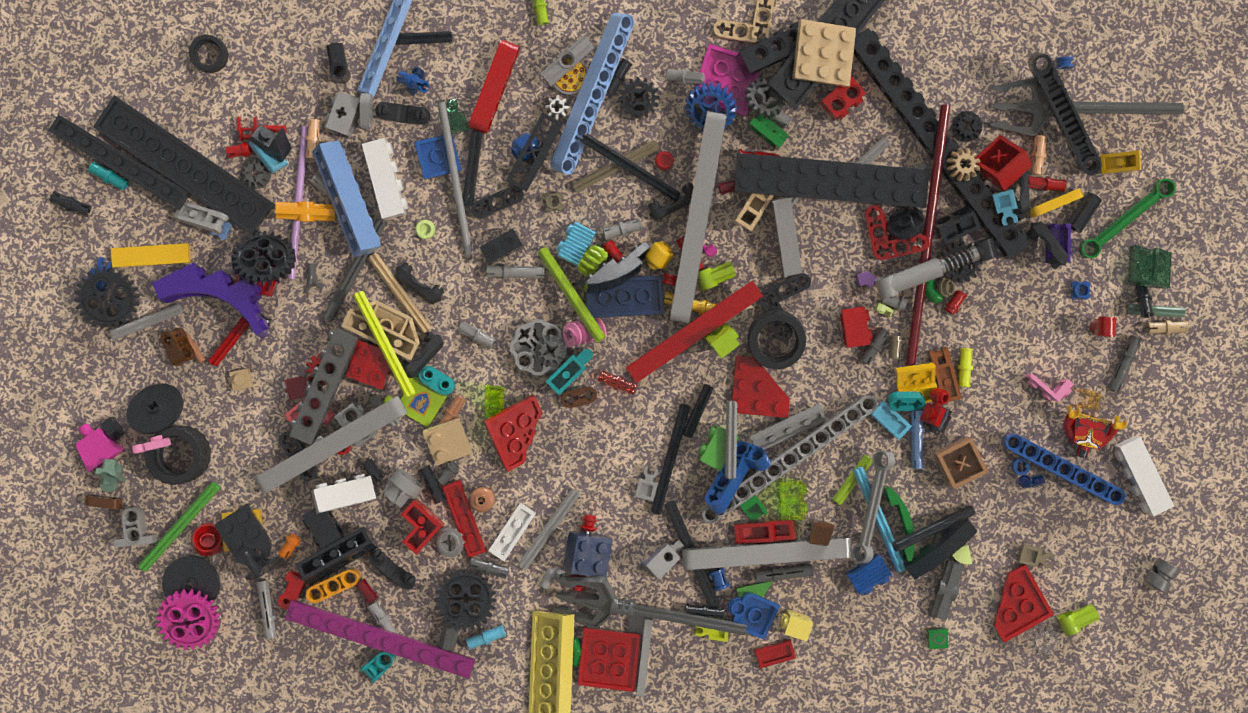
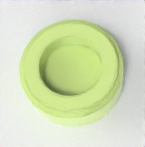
M422 220L416 225V233L420 238L430 239L434 236L436 229L431 221Z

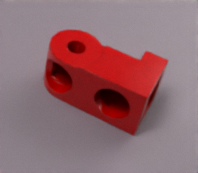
M293 570L287 573L284 580L289 583L285 592L278 598L279 606L285 610L289 608L291 600L298 601L307 583L302 580L300 573Z

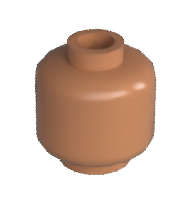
M485 486L478 487L471 493L470 505L475 511L486 512L493 507L495 494L490 488Z

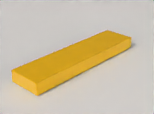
M188 243L111 248L112 267L114 268L191 263Z

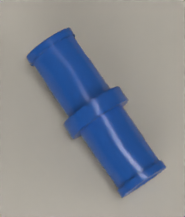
M405 71L398 73L403 76L402 78L397 76L399 83L405 84L411 90L416 89L422 93L428 91V89L424 88V86L430 87L428 81L420 79L416 74H408Z

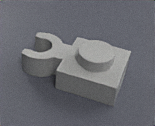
M645 466V479L639 478L635 497L653 501L658 482L653 481V478L658 475V468H655L653 474H648V466Z

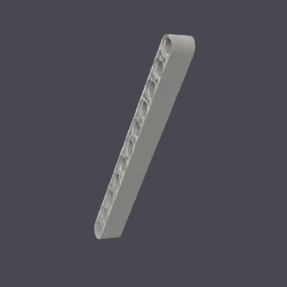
M707 111L670 320L688 324L690 322L727 114Z
M869 395L859 397L771 459L770 466L776 465L778 467L776 474L770 475L768 469L765 471L756 470L744 478L739 488L745 487L747 490L746 495L739 497L736 491L731 500V505L727 507L725 512L715 514L714 518L708 519L705 517V513L710 507L708 505L704 506L701 511L704 521L713 524L874 412L877 408V400ZM865 399H870L872 402L869 409L863 407ZM849 410L856 412V417L853 420H849L847 417ZM834 421L840 422V429L837 431H833L831 428ZM818 432H823L825 435L822 442L816 441V434ZM803 443H808L809 450L806 453H801L800 446ZM787 454H792L794 457L793 462L790 464L784 462V457ZM756 476L762 477V483L759 486H755L752 483L753 478Z

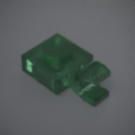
M456 98L448 99L446 107L449 113L447 115L451 134L467 132L469 127L464 111L458 112Z

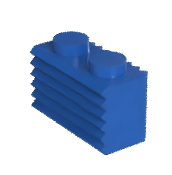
M878 553L873 556L869 563H861L845 573L859 595L871 593L875 585L887 583L890 580L889 577L892 576L886 563Z

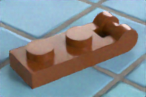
M943 347L940 351L936 352L935 350L928 351L929 360L936 367L935 380L937 387L947 391L949 394L948 402L962 399L948 347ZM944 358L945 363L939 364L938 359Z

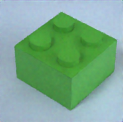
M716 424L715 427L711 426L706 435L708 440L706 444L702 443L697 453L699 454L698 458L702 462L721 471L725 464L726 429Z

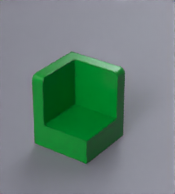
M756 495L740 505L751 522L763 514H768V511Z

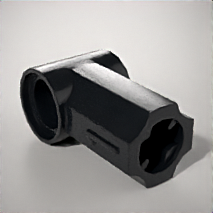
M331 43L326 46L330 64V75L338 83L345 84L350 80L351 73L348 69L343 43ZM343 69V70H344L343 75L340 76V77H337V76H336L337 72H338L339 70Z

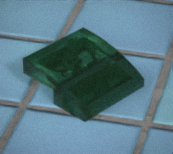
M1136 244L1130 246L1128 282L1152 288H1170L1172 252L1157 247L1148 249Z

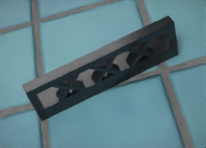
M544 112L541 113L506 179L507 182L526 192L528 191L563 125L562 121ZM546 118L552 124L548 131L542 132L540 125L543 119ZM541 136L543 141L540 147L533 149L531 143L533 138ZM532 153L534 158L531 164L524 166L522 161L524 155ZM523 170L524 177L521 183L514 181L512 177L515 172Z

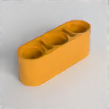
M351 567L328 577L308 588L306 598L311 603H318L351 588L360 581L361 572L359 569ZM347 573H353L355 581H349ZM330 581H335L338 584V589H332ZM313 589L320 591L319 598L313 595Z

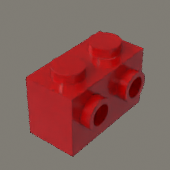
M865 306L839 310L845 348L870 345L873 335L872 330L868 329L867 321H870L869 311L865 310Z

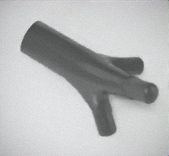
M315 263L308 264V280L304 290L305 294H307L312 284H315L319 289L322 288V285L316 278Z

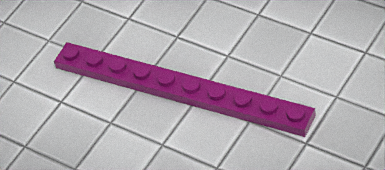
M291 600L285 620L468 679L475 663V658L444 650L440 647L295 600Z

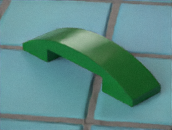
M885 485L883 489L887 503L890 506H897L905 536L913 533L914 527L907 507L899 495L889 486ZM915 544L902 550L904 558L908 562L913 559Z

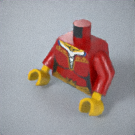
M1068 405V413L1062 425L1066 438L1069 439L1068 442L1078 445L1076 456L1087 459L1090 448L1100 450L1101 447H1104L1114 438L1119 430L1126 428L1127 421L1124 419L1123 422L1119 423L1120 416H1115L1114 423L1112 424V421L1081 414L1079 406H1076V409L1072 411V406Z

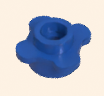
M1073 281L1071 283V298L1073 300L1078 298L1088 300L1090 298V283L1088 281L1082 283Z

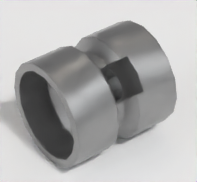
M1157 558L1152 566L1154 570L1148 572L1144 581L1166 594L1172 585L1170 581L1176 579L1180 570L1165 560Z

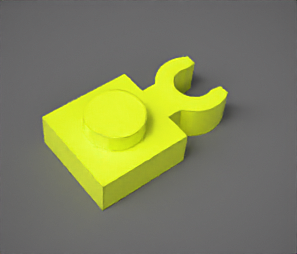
M696 626L695 635L700 637L709 635V640L728 642L729 632Z

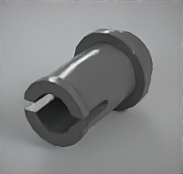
M454 461L447 462V466L436 476V479L442 485H446L454 474L459 473L460 467Z

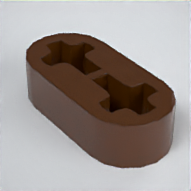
M590 386L570 390L562 395L561 402L567 408L590 404L596 400L597 392ZM587 389L594 393V396H591V400L580 398V395L585 394ZM567 394H570L571 397L578 396V399L574 400L572 405L564 401L567 398Z
M86 495L84 505L122 509L123 499L101 495Z

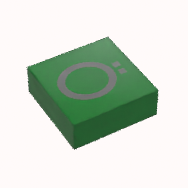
M947 628L927 629L929 649L948 648Z

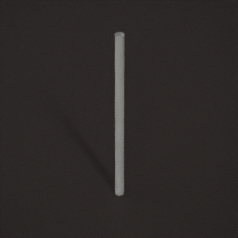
M445 102L438 103L465 256L473 255L461 186Z

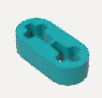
M893 392L887 398L889 407L893 411H918L925 406L924 397L920 392Z

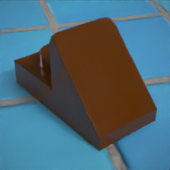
M810 519L809 527L811 528L809 543L828 546L834 525L830 522Z

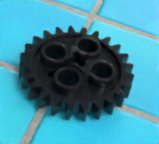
M266 231L262 235L256 232L254 237L248 234V240L241 238L242 244L236 243V248L232 249V267L235 270V274H239L240 279L245 278L247 284L253 281V285L256 286L258 282H261V286L264 287L265 282H268L272 286V281L275 280L277 283H280L279 278L286 279V274H292L291 269L295 268V249H293L292 243H288L287 238L282 239L281 234L276 237L274 232L267 235Z
M104 266L102 272L95 268V274L88 271L87 275L89 278L82 276L81 280L84 283H77L81 290L74 291L75 294L79 295L74 301L80 302L76 309L83 310L80 316L87 315L86 322L91 319L93 320L92 326H95L98 322L101 329L105 324L111 329L114 323L118 328L120 321L127 324L126 317L132 319L133 315L131 312H137L134 306H138L140 302L135 299L139 298L140 294L135 293V291L139 287H132L135 280L128 281L129 274L122 276V269L115 273L114 267L107 271L106 266ZM105 281L108 287L100 289L97 282ZM112 283H116L110 299L103 312L100 313L99 309L105 299L104 296L107 295ZM116 290H124L126 296L123 298L118 297ZM89 299H98L99 305L92 306L89 303ZM114 306L118 313L110 314L107 311V307Z
M465 569L464 574L457 570L456 576L451 572L450 579L443 578L445 584H438L441 590H435V594L439 597L434 598V602L439 604L434 609L440 610L437 617L444 616L442 623L449 622L448 628L455 625V631L462 627L463 632H465L466 628L469 627L472 632L474 625L480 629L481 621L487 624L486 617L492 618V613L489 610L495 611L496 607L491 604L496 603L497 599L491 597L496 594V591H490L493 584L487 585L488 578L482 580V573L475 576V570L471 574H468L467 569ZM459 587L461 593L454 595L451 593V588ZM477 587L480 590V594L473 595L470 589ZM463 597H467V600L482 599V602L468 601L467 604H464L463 601L459 600H463ZM448 599H454L458 601L449 602ZM452 606H458L461 612L458 614L451 613L450 608ZM472 606H477L480 612L474 615L469 609Z

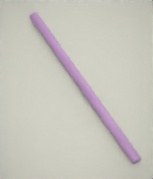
M302 126L294 203L303 200L307 149L305 136H307L308 126ZM296 220L292 222L291 243L293 249H295L296 262H294L295 268L291 269L292 274H287V279H295L300 231V221Z

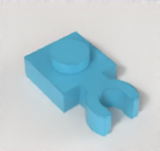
M1013 189L994 194L993 198L997 214L1002 212L1004 214L1002 224L1004 226L1008 225V217H1012L1013 222L1017 223L1018 217L1012 211L1018 208Z

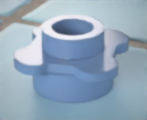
M230 222L224 223L220 235L212 231L209 232L211 235H217L220 239L225 240L232 228V224Z

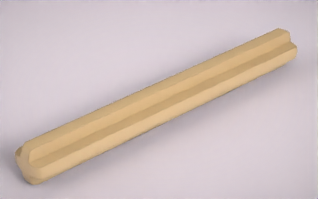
M377 253L370 255L368 260L410 317H412L421 332H428L431 326Z

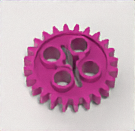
M183 589L181 594L175 591L173 596L168 595L157 610L159 614L156 616V619L160 621H158L156 626L162 627L158 633H165L163 640L169 638V645L175 642L177 649L180 645H183L184 650L188 646L194 650L196 645L202 648L203 642L208 645L210 639H214L215 633L219 630L218 626L221 623V620H218L221 614L215 613L218 606H211L214 600L207 601V594L201 597V591L195 595L193 589L190 590L189 594ZM193 607L198 608L200 612L194 611ZM173 610H178L181 614H176ZM196 625L202 626L203 630L198 629ZM177 628H182L184 632L178 631Z

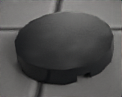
M904 207L891 214L886 227L890 236L894 239L906 240L920 233L925 226L926 220L920 209Z

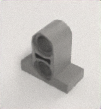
M135 506L123 511L122 526L124 537L113 540L114 548L152 544L158 541V533L147 535L145 513L141 507ZM131 511L136 513V520L131 518ZM134 530L139 534L138 539H135L132 535Z

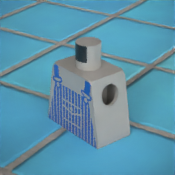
M678 539L670 545L664 543L641 565L653 578L660 579L680 560L678 553L684 548V545ZM665 553H668L669 556L667 560L664 559Z

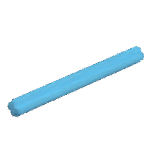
M858 467L853 472L868 505L872 486L864 468ZM879 505L875 523L897 572H902L906 570L905 562L900 551L895 552L892 547V542L895 539Z

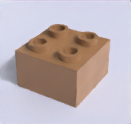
M966 436L932 453L949 488L956 489L989 473L971 437Z

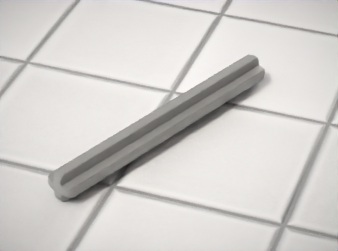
M571 489L519 561L518 566L527 570L580 496L578 491Z

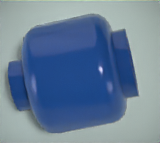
M524 133L512 141L510 150L516 160L530 136L528 133ZM535 137L531 142L533 149L539 148L538 146L540 145L539 140ZM533 154L524 155L522 161L530 160L533 158Z

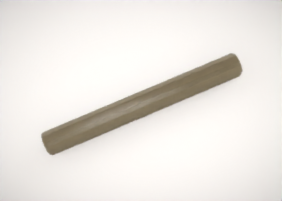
M653 140L624 157L635 163L657 151L659 146ZM612 162L574 182L572 186L575 192L578 193L623 168Z

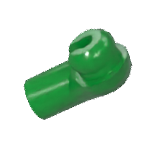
M934 279L926 282L925 297L934 304L942 302L943 297L933 288Z

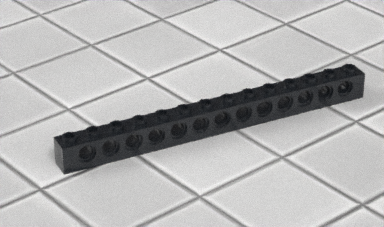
M867 28L855 37L853 54L933 160L938 121L935 118L937 117L936 113L932 108L926 106L922 94L914 90V85L910 78H905L901 72V66L898 62H894L891 59L889 50L885 46L882 47L879 43L878 35L873 30L871 31ZM872 47L875 50V55H869L866 48ZM879 62H883L886 65L885 71L878 68ZM889 78H895L898 81V85L892 86ZM901 93L908 94L909 101H903ZM913 108H917L920 110V117H915L913 115ZM925 123L931 125L932 131L930 133L924 130ZM947 134L942 174L965 205H968L975 211L979 224L989 237H993L995 245L1005 259H1011L1030 245L1027 242L1028 237L1023 231H1019L1016 227L1017 223L1013 222L1012 217L1007 218L1008 225L1004 226L1002 224L1004 214L1003 212L997 214L993 198L994 192L989 185H985L981 180L982 175L979 171H975L976 176L974 178L970 176L968 181L964 179L957 181V175L954 177L950 176L953 170H947V167L952 165L947 163V155L952 152L957 153L959 144ZM965 161L960 162L962 163L960 165L962 168H964L965 165H967ZM971 185L977 187V194L970 192ZM982 200L988 202L989 208L987 210L982 208ZM994 215L1000 218L999 225L993 223ZM1005 231H1009L1011 233L1012 237L1010 241L1005 239Z

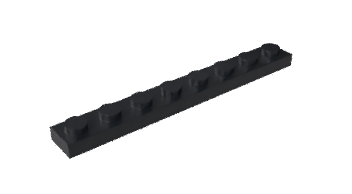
M59 114L48 130L180 210L190 195L186 190Z

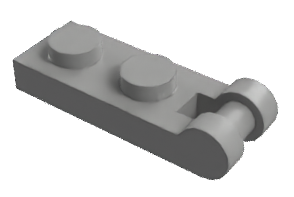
M188 202L184 203L181 210L177 208L173 216L176 221L206 229L218 235L223 230V224L227 223L229 219L224 213Z

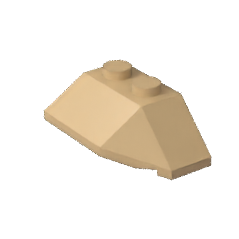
M378 300L370 302L394 352L412 360L420 344L412 317ZM359 306L349 309L341 327L378 344Z

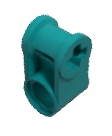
M380 651L359 670L364 672L373 684L394 663L396 655ZM382 655H388L390 662H385L382 659Z

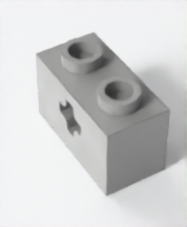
M338 91V94L334 95L331 106H333L331 113H328L325 118V128L351 138L360 113V99ZM346 112V116L341 117L339 113Z

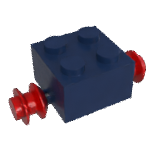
M585 514L584 517H580L584 520L583 524L579 525L584 530V533L569 531L563 570L572 574L570 577H606L613 539L604 535L592 534V532L598 530L594 525L599 519H596V515ZM577 585L572 590L582 592L583 589L588 587Z

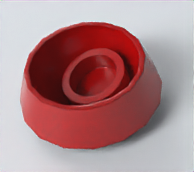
M204 523L193 531L191 545L198 554L212 556L223 548V539L214 526L215 524Z

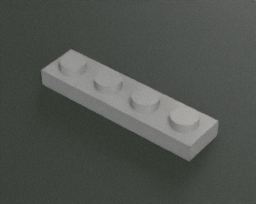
M819 403L750 437L753 445L766 450L827 420Z

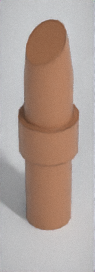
M186 333L194 349L196 360L199 364L203 363L206 359L198 349L199 347L196 342Z

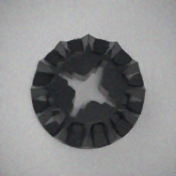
M963 111L953 119L952 132L957 139L970 142L979 137L983 130V122L979 115L972 111ZM964 121L966 123L973 121L970 126L972 130L967 129L962 132L965 126Z

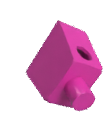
M87 423L78 429L83 439L76 443V447L88 472L95 471L96 468L103 466L104 459L111 460L125 451L117 441L107 436L103 428L93 431Z

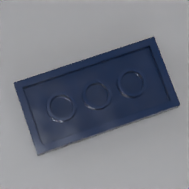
M661 276L633 277L617 287L596 293H585L586 307L593 318L664 314Z

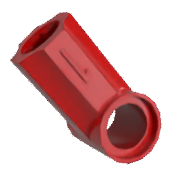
M1099 316L1098 319L1089 324V330L1097 336L1115 337L1117 318Z

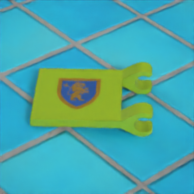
M417 376L408 378L415 394L410 397H405L403 394L400 399L408 412L405 415L428 428L447 396H441L420 383ZM390 395L386 396L384 402H388L393 397Z

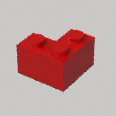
M416 498L401 514L415 527L402 542L417 555L445 523Z

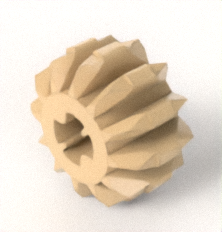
M959 148L957 153L952 152V158L947 159V163L952 164L947 167L948 171L953 170L950 176L954 177L957 175V181H961L962 178L968 181L970 176L974 178L976 176L975 171L980 170V167L975 165L980 162V159H974L977 153L974 152L970 155L969 148L965 151ZM965 161L967 165H965V167L962 168L960 166L962 163L960 162Z

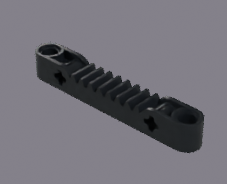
M1041 52L1033 53L1028 59V67L1039 89L1042 91L1046 99L1045 101L1048 103L1049 109L1059 125V129L1062 131V135L1078 169L1087 175L1097 174L1102 166L1101 160L1051 57ZM1043 58V65L1037 68V60ZM1092 160V166L1086 168V163Z

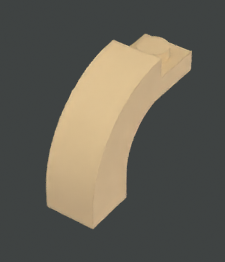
M751 194L735 222L751 232L773 196Z

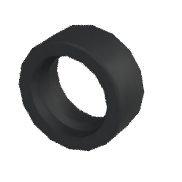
M204 34L198 36L189 47L190 61L196 68L205 73L219 72L228 62L229 53L226 45L213 35ZM205 43L215 44L220 51L218 60L212 65H205L198 58V51Z

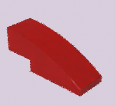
M795 518L734 524L736 544L774 542L776 540H794L797 538Z

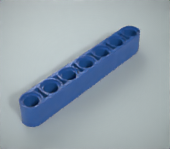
M1007 433L1002 437L1001 444L1006 450L1105 502L1120 505L1125 501V493L1119 487L1020 435ZM1011 437H1014L1016 441L1013 447H1010L1008 444ZM1028 446H1031L1032 453L1027 456L1025 450ZM1045 455H1048L1049 462L1044 465L1042 459ZM1062 464H1065L1066 471L1061 474L1059 468ZM1079 473L1083 475L1081 482H1077L1076 479ZM1099 482L1100 488L1094 491V484ZM1116 491L1117 496L1112 500L1111 493Z

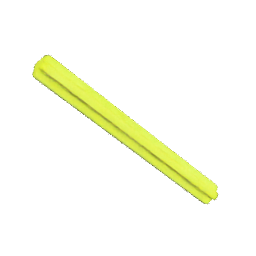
M363 291L354 294V299L404 396H412L415 394V391Z

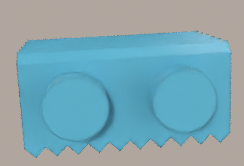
M575 222L574 225L570 224L565 234L568 236L565 242H560L556 251L559 252L558 257L578 267L580 259L589 248L596 232Z

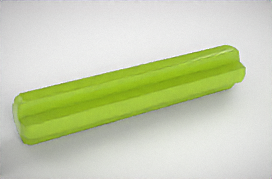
M864 455L854 469L863 467L866 473L873 463L872 459ZM853 471L833 497V501L839 505L844 503L858 484Z

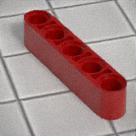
M505 40L500 41L472 113L469 128L485 134L489 132L519 54L520 46Z

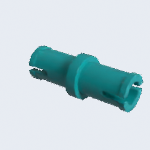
M95 161L88 169L89 173L101 178L104 183H110L119 188L121 191H125L129 184L128 180L115 174V171L112 169L108 170Z

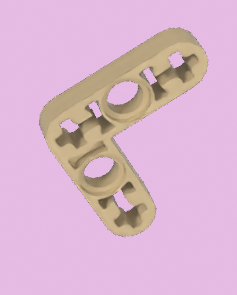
M764 0L756 1L753 25L719 20L713 27L714 35L720 39L756 45L758 40L754 34L758 33L759 26H767V28L763 27L762 35L768 39L775 0L767 1L766 7H770V9L765 7L759 8V5L763 6ZM760 12H765L768 15V20L761 22L758 20L757 15ZM724 25L725 29L730 30L731 26H734L732 36H729L730 31H724L723 34H720L717 28ZM737 28H744L746 35L740 38L736 36L735 30Z

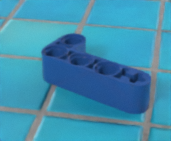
M744 441L737 442L736 478L727 479L725 477L724 464L705 496V502L715 514L725 512L749 468L757 471H765L769 468L771 461L764 449Z

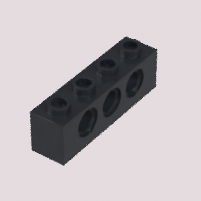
M799 21L790 25V29L786 31L783 29L778 30L769 39L767 37L756 41V45L752 47L746 45L739 49L740 52L735 58L745 78L789 57L796 48ZM788 37L794 38L795 44L791 43ZM772 44L778 46L779 51H775L772 48ZM755 52H759L762 55V59H758Z
M363 526L296 563L302 580L312 585L379 547L371 531Z

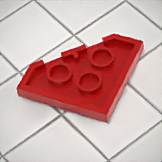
M736 356L732 401L737 402V413L788 418L790 399L765 368L753 357Z
M533 394L483 421L501 463L507 472L524 464L527 457V449L531 445L536 432V424L538 419L541 418L542 410L536 396Z
M1022 564L1008 572L993 623L994 628L1004 643L1054 615L1026 564Z

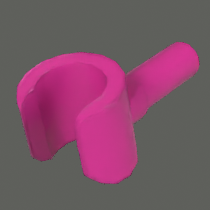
M704 244L703 251L708 257H712L717 253V249L713 244L708 247Z

